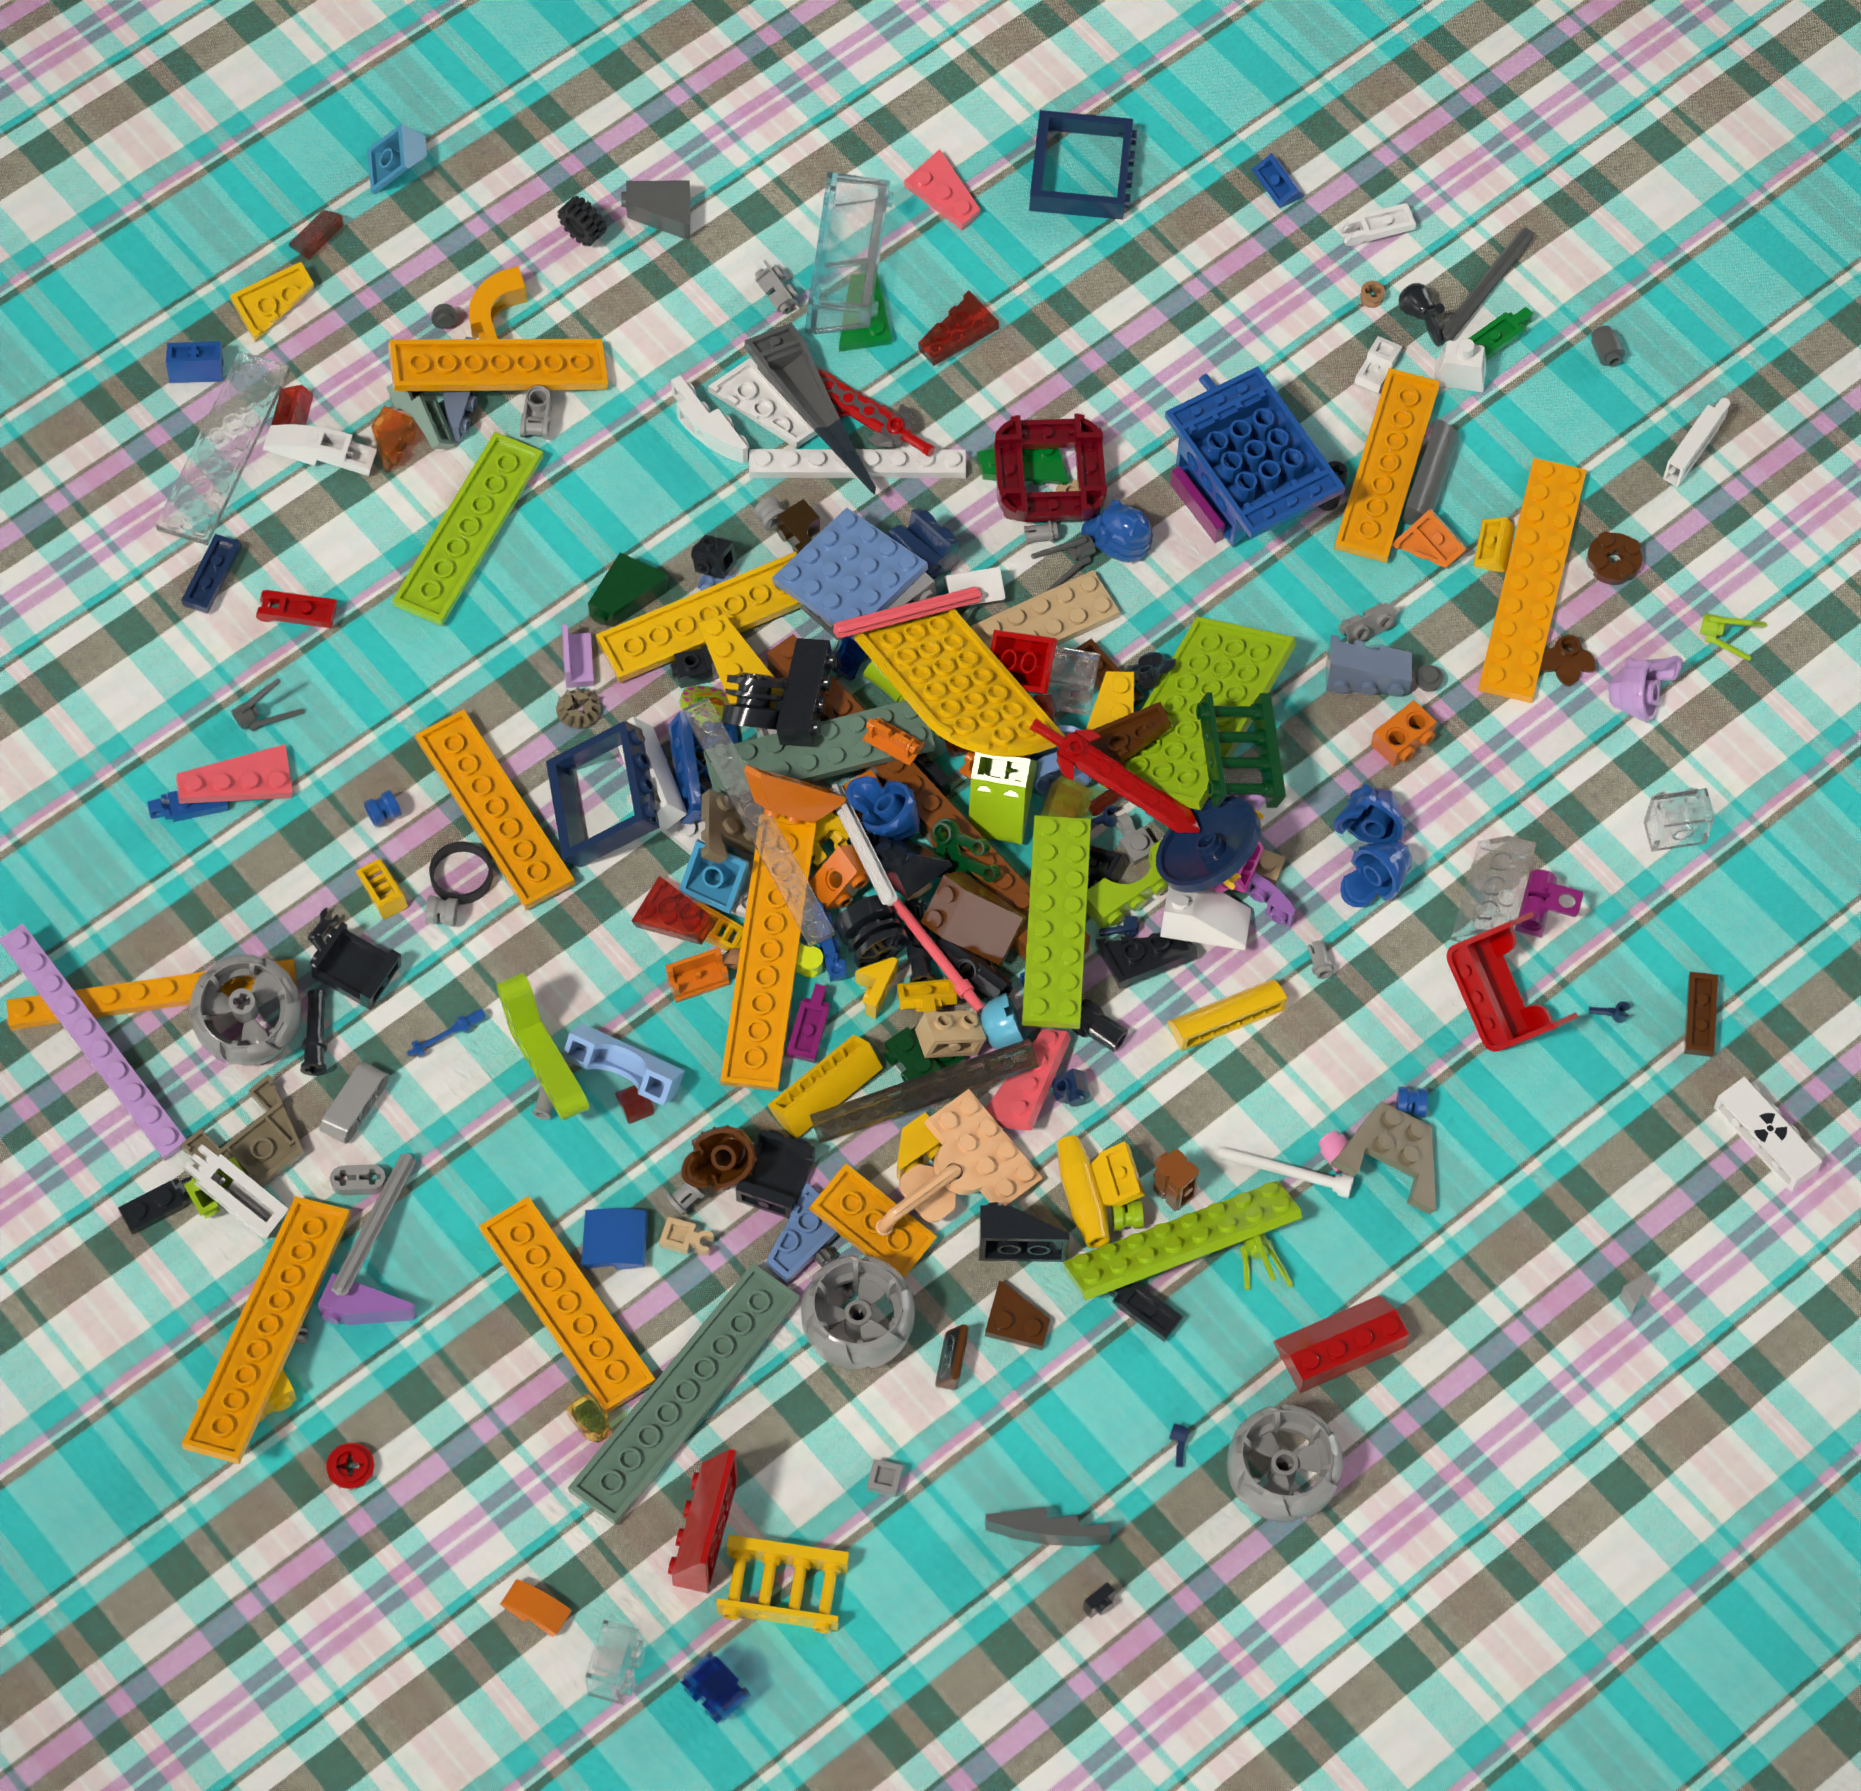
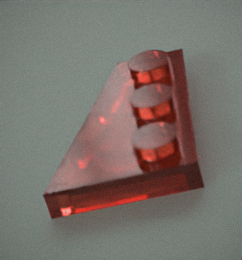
M969 290L963 295V300L958 306L954 305L948 311L949 315L941 323H937L918 342L919 351L933 366L1000 329L999 321Z
M661 876L657 878L631 920L637 928L702 945L715 924V920L710 914Z

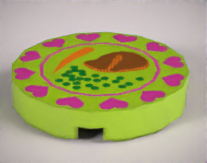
M699 685L684 689L679 703L680 708L684 712L690 713V716L692 714L698 716L697 720L703 723L722 724L723 705L729 703V700L724 692L712 687Z

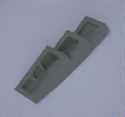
M1046 1507L985 1514V1530L1013 1539L1062 1546L1110 1544L1111 1533L1109 1523L1079 1527L1077 1515L1047 1519Z

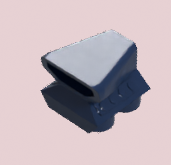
M918 508L912 510L908 527L898 525L888 533L889 537L927 562L928 570L926 573L933 580L942 572H951L958 562L959 541L956 540L954 534L948 528L940 526L933 515L925 509Z

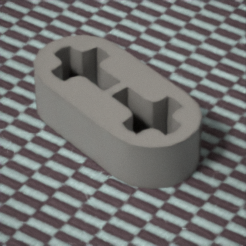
M378 1165L339 1166L330 1174L333 1191L344 1196L379 1194L387 1181L384 1170ZM374 1174L377 1176L375 1184L370 1185L369 1179ZM345 1175L348 1181H346V1185L341 1186L339 1181L341 1176Z

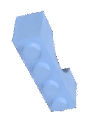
M583 1023L569 1033L562 1053L564 1060L585 1070L601 1069L627 1078L636 1086L639 1095L663 1106L676 1096L685 1072L674 1065Z

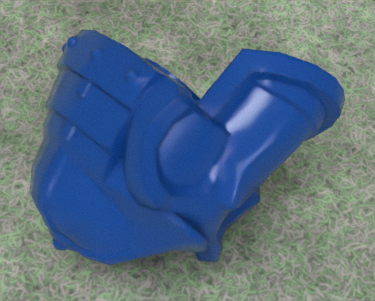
M1113 499L1111 505L1102 514L1085 521L1081 528L1082 535H1089L1097 548L1101 549L1109 557L1121 562L1129 563L1143 560V557L1151 550L1153 534L1151 524L1142 510L1122 504L1117 499Z
M869 776L858 777L848 784L846 788L848 802L854 809L863 813L860 823L865 832L900 840L912 837L919 832L920 818L914 791L907 784L905 785L898 781H887L885 786L881 787L874 777Z
M1363 784L1362 788L1351 792L1345 808L1334 819V829L1336 832L1343 834L1347 830L1357 839L1370 844L1399 841L1406 830L1400 805L1392 791L1383 788L1374 789L1368 784Z
M1386 841L1384 843L1367 844L1354 851L1351 863L1355 866L1356 870L1345 875L1341 881L1340 893L1344 902L1352 907H1364L1369 905L1376 895L1381 896L1384 901L1391 900L1392 898L1395 899L1406 880L1407 872L1411 868L1412 858L1408 845L1398 841Z

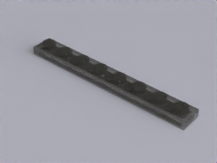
M1026 1039L810 1115L820 1144L961 1095L968 1089L972 1091L1038 1068L1039 1066L1030 1039Z

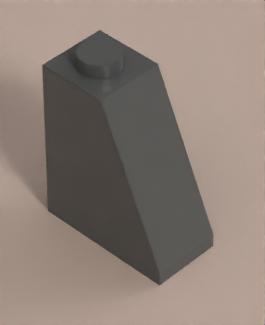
M690 180L626 181V191H621V206L627 207V218L680 238L690 239Z

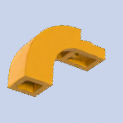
M519 266L493 274L476 289L469 306L472 338L498 339L493 326L495 317L508 307L527 302L526 287Z

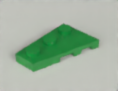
M878 273L851 276L839 342V352L891 344V334Z
M994 448L977 451V460L982 479L996 481ZM1059 448L1022 449L1024 481H1033L1035 485H1044V483L1068 484Z

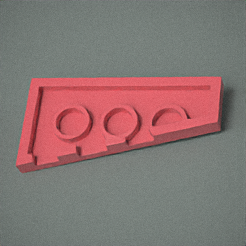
M1042 1029L985 1109L1001 1128L1032 1131L1071 1040L1067 1031Z

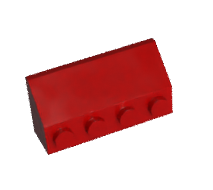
M1378 1295L1274 1340L1273 1343L1299 1393H1303L1406 1348L1409 1333L1397 1310Z

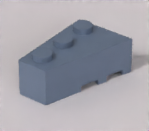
M1331 635L1326 660V691H1333L1338 694L1358 692L1364 695H1373L1378 693L1396 697L1409 695L1412 682V652L1380 645L1378 650L1363 647L1364 642L1355 640L1354 644L1339 641V636Z

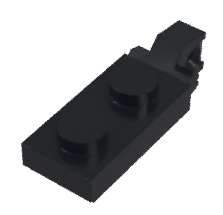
M193 1176L181 1181L178 1178L170 1180L118 1207L131 1234L134 1235L185 1209L184 1205L190 1202V1196L183 1184L191 1181Z
M1137 1282L1107 1292L1114 1298L1112 1303L1118 1309L1163 1342L1168 1339L1183 1319L1181 1314Z

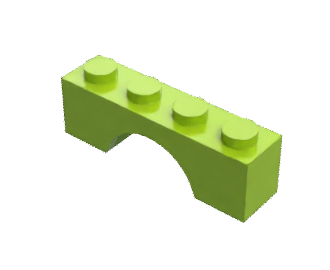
M1161 840L1149 848L1148 862L1150 870L1142 879L1130 884H1119L1104 878L1087 890L1086 912L1101 929L1109 925H1117L1124 918L1125 914L1131 910H1139L1144 906L1147 899L1153 895L1159 896L1167 890L1168 885L1159 875L1156 867V854Z

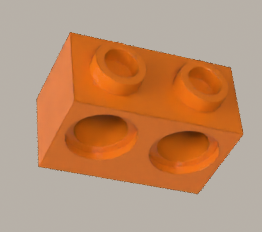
M1413 700L1373 732L1371 746L1395 767L1401 761L1407 762L1414 755L1417 748L1421 745L1427 746L1434 739L1437 721ZM1416 725L1419 726L1421 729H1414L1411 726ZM1396 741L1401 745H1393L1391 742Z

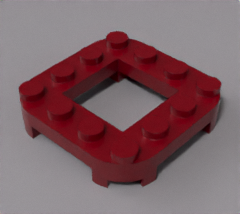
M1075 413L1074 419L1021 420V415H1015L1010 417V420L996 431L994 460L997 501L1005 518L1021 522L1086 520L1100 514L1107 494L1103 432L1093 422L1085 419V415ZM1075 448L1078 491L1026 492L1022 449Z

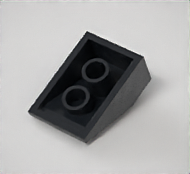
M998 1202L980 1205L979 1261L1063 1262L1067 1260L1069 1249L1068 1233L1012 1206H1004Z

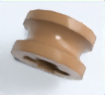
M1377 281L1364 283L1360 293L1361 303L1368 308L1380 306L1384 299V286ZM1369 292H1374L1376 297H1371Z

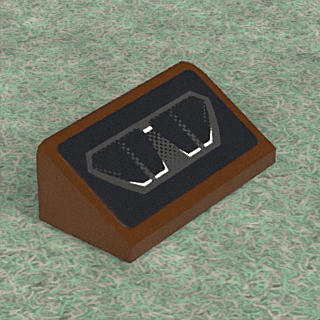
M965 1324L950 1329L945 1333L935 1381L936 1387L950 1390L958 1389L968 1339V1327Z

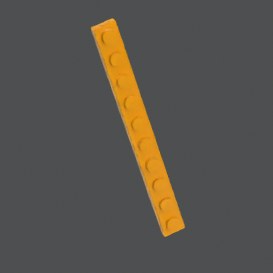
M294 959L274 961L290 975L298 989ZM207 971L74 990V992L94 1018L190 1005L194 986L201 975ZM251 976L234 978L222 985L223 990L221 992L230 997L231 993L237 989L243 988L251 991L255 980H252ZM40 995L6 1000L10 1030L60 1023Z

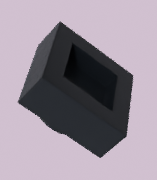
M1108 1582L1102 1585L1084 1600V1612L1090 1618H1093L1097 1613L1101 1616L1109 1611L1114 1605L1112 1602L1115 1596L1114 1588Z

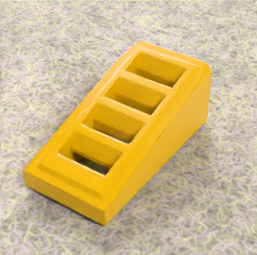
M381 858L355 871L382 919H387L408 907L402 891ZM379 872H382V874H380V875H378V876H376V877H374V878H372V879H370V880H367V878H369V877H371V876H373V875H375V874H377V873H379Z
M697 902L685 923L686 933L725 951L740 948L743 926L714 909ZM703 918L704 921L701 926L698 925L700 919ZM711 922L715 923L712 931L707 930ZM721 928H726L722 937H719L718 934ZM732 932H735L737 935L731 944L728 942V939Z

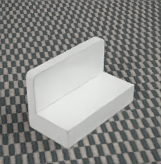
M1000 567L948 575L943 579L945 590H948V593L974 586L978 587L982 593L981 601L967 606L1005 599Z

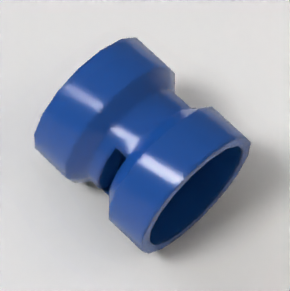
M390 790L381 793L380 798H371L364 802L365 810L375 827L384 824L388 818L394 819L402 815L400 807Z
M1398 1086L1396 1109L1406 1114L1411 1113L1416 1117L1425 1118L1428 1089L1418 1088L1415 1091L1409 1090L1408 1087Z

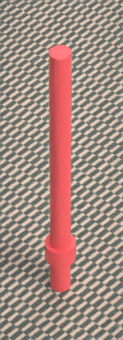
M898 897L897 901L893 902L892 908L955 986L954 991L961 999L964 998L978 1014L981 1013L985 1005L974 993L973 985L968 979H963Z

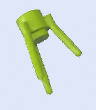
M1704 613L1700 634L1706 635L1705 642L1716 644L1750 661L1751 656L1721 641L1716 636L1723 635L1725 624L1766 627L1767 623Z
M1265 1233L1243 1241L1244 1245L1240 1247L1243 1260V1278L1246 1291L1250 1290L1249 1256L1254 1260L1262 1259L1270 1280L1275 1281L1276 1277L1267 1256L1269 1254L1287 1286H1293V1282L1277 1256L1271 1240H1267Z

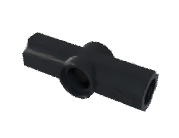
M943 938L936 943L963 979H968L975 988L991 1000L1005 993L1008 996L1013 989V982L992 968L989 960L975 955L971 951Z
M1089 999L1081 1000L1080 1029L1071 1030L1081 1037H1091L1112 1052L1118 1050L1128 1035V1030L1104 1015L1103 1010L1095 1002Z

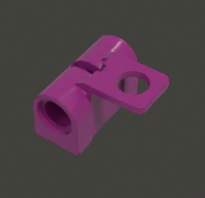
M1541 869L1532 870L1528 877L1518 917L1533 912L1535 917L1517 924L1514 931L1542 938L1548 918V910L1577 917L1583 899V892L1557 885V877L1549 871ZM1562 895H1570L1574 898L1575 904L1570 908H1565L1559 903V898Z

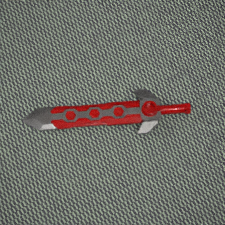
M816 365L833 405L877 433L869 437L868 442L874 446L893 447V444L897 446L905 441L928 457L934 454L935 446L912 433L911 426H913V421L909 408L900 404L898 414L896 415Z

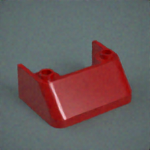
M1533 912L1454 944L1447 951L1448 965L1483 1045L1493 1052L1503 1050L1578 1018L1575 1012L1553 1021L1549 1011L1543 1005L1533 1004L1526 1007L1503 956L1511 952L1517 944V937L1512 926L1535 917Z

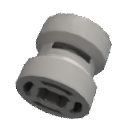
M429 895L426 904L425 922L427 924L442 922L445 926L455 927L459 909L458 899L448 898L447 900H441L438 896Z

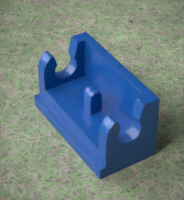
M221 341L167 343L166 367L169 383L223 381L222 366H224Z

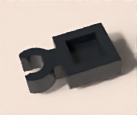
M926 753L917 755L913 763L945 797L951 793V779L935 761L931 762Z

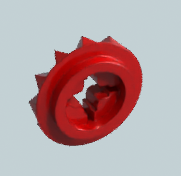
M345 1443L336 1447L330 1453L326 1462V1472L330 1481L339 1489L346 1488L351 1491L359 1486L364 1487L365 1483L372 1478L375 1467L371 1452L363 1445L357 1443ZM349 1456H351L354 1465L359 1466V1468L354 1469L352 1477L349 1476L347 1469H342V1467L348 1465Z

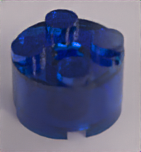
M708 1651L682 1676L683 1680L680 1682L684 1687V1691L694 1702H697L699 1699L703 1701L701 1705L705 1709V1713L716 1724L721 1720L723 1722L727 1720L751 1697L746 1687L742 1689L737 1684L739 1679L716 1655L713 1656L711 1651Z

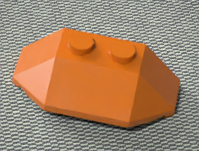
M745 765L744 774L754 802L764 807L763 813L779 819L780 815H784L786 820L796 824H801V821L815 823L843 805L846 801L844 796L829 788Z

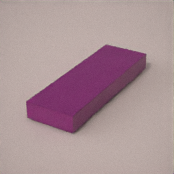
M1178 466L1172 469L1171 487L1213 542L1217 543L1223 540L1224 522L1182 467Z

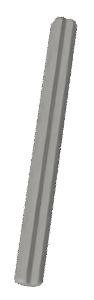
M401 1154L331 1286V1290L335 1295L339 1297L346 1296L352 1287L416 1164V1159L411 1154Z

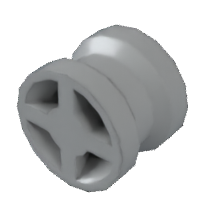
M773 496L763 499L754 509V514L758 519H762V525L767 531L777 528V515L785 511L779 507L780 502Z

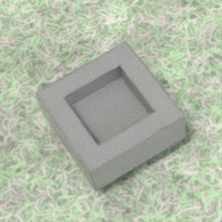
M874 1459L867 1483V1491L896 1497L903 1465Z

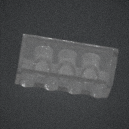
M1513 836L1478 841L1450 940L1461 942L1516 918L1535 851V842Z

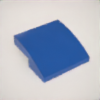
M619 1208L585 1210L581 1265L586 1269L614 1266L617 1270L645 1267L648 1212L646 1210Z

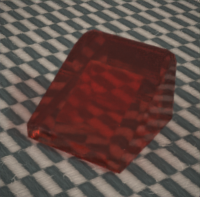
M635 1085L614 1093L629 1124L649 1117L655 1112L652 1101L639 1095Z

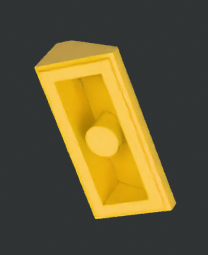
M1508 517L1482 520L1473 563L1474 567L1496 572H1506L1515 530Z

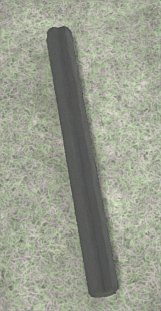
M1526 227L1521 228L1441 329V340L1446 342L1452 341L1532 241L1534 235L1532 230Z

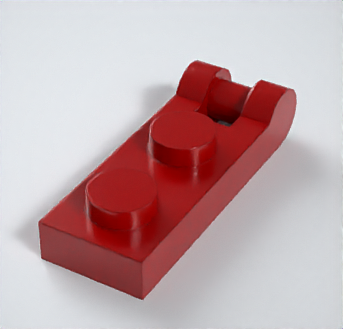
M263 590L260 596L262 604L261 607L257 608L256 618L263 622L273 620L332 629L337 601L330 598ZM279 604L278 608H272V605Z

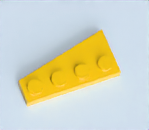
M725 614L698 624L724 690H738L739 686L737 683L726 682L727 675L745 672L769 675L774 678ZM772 688L771 694L783 696L785 690ZM726 694L729 703L737 702V697Z

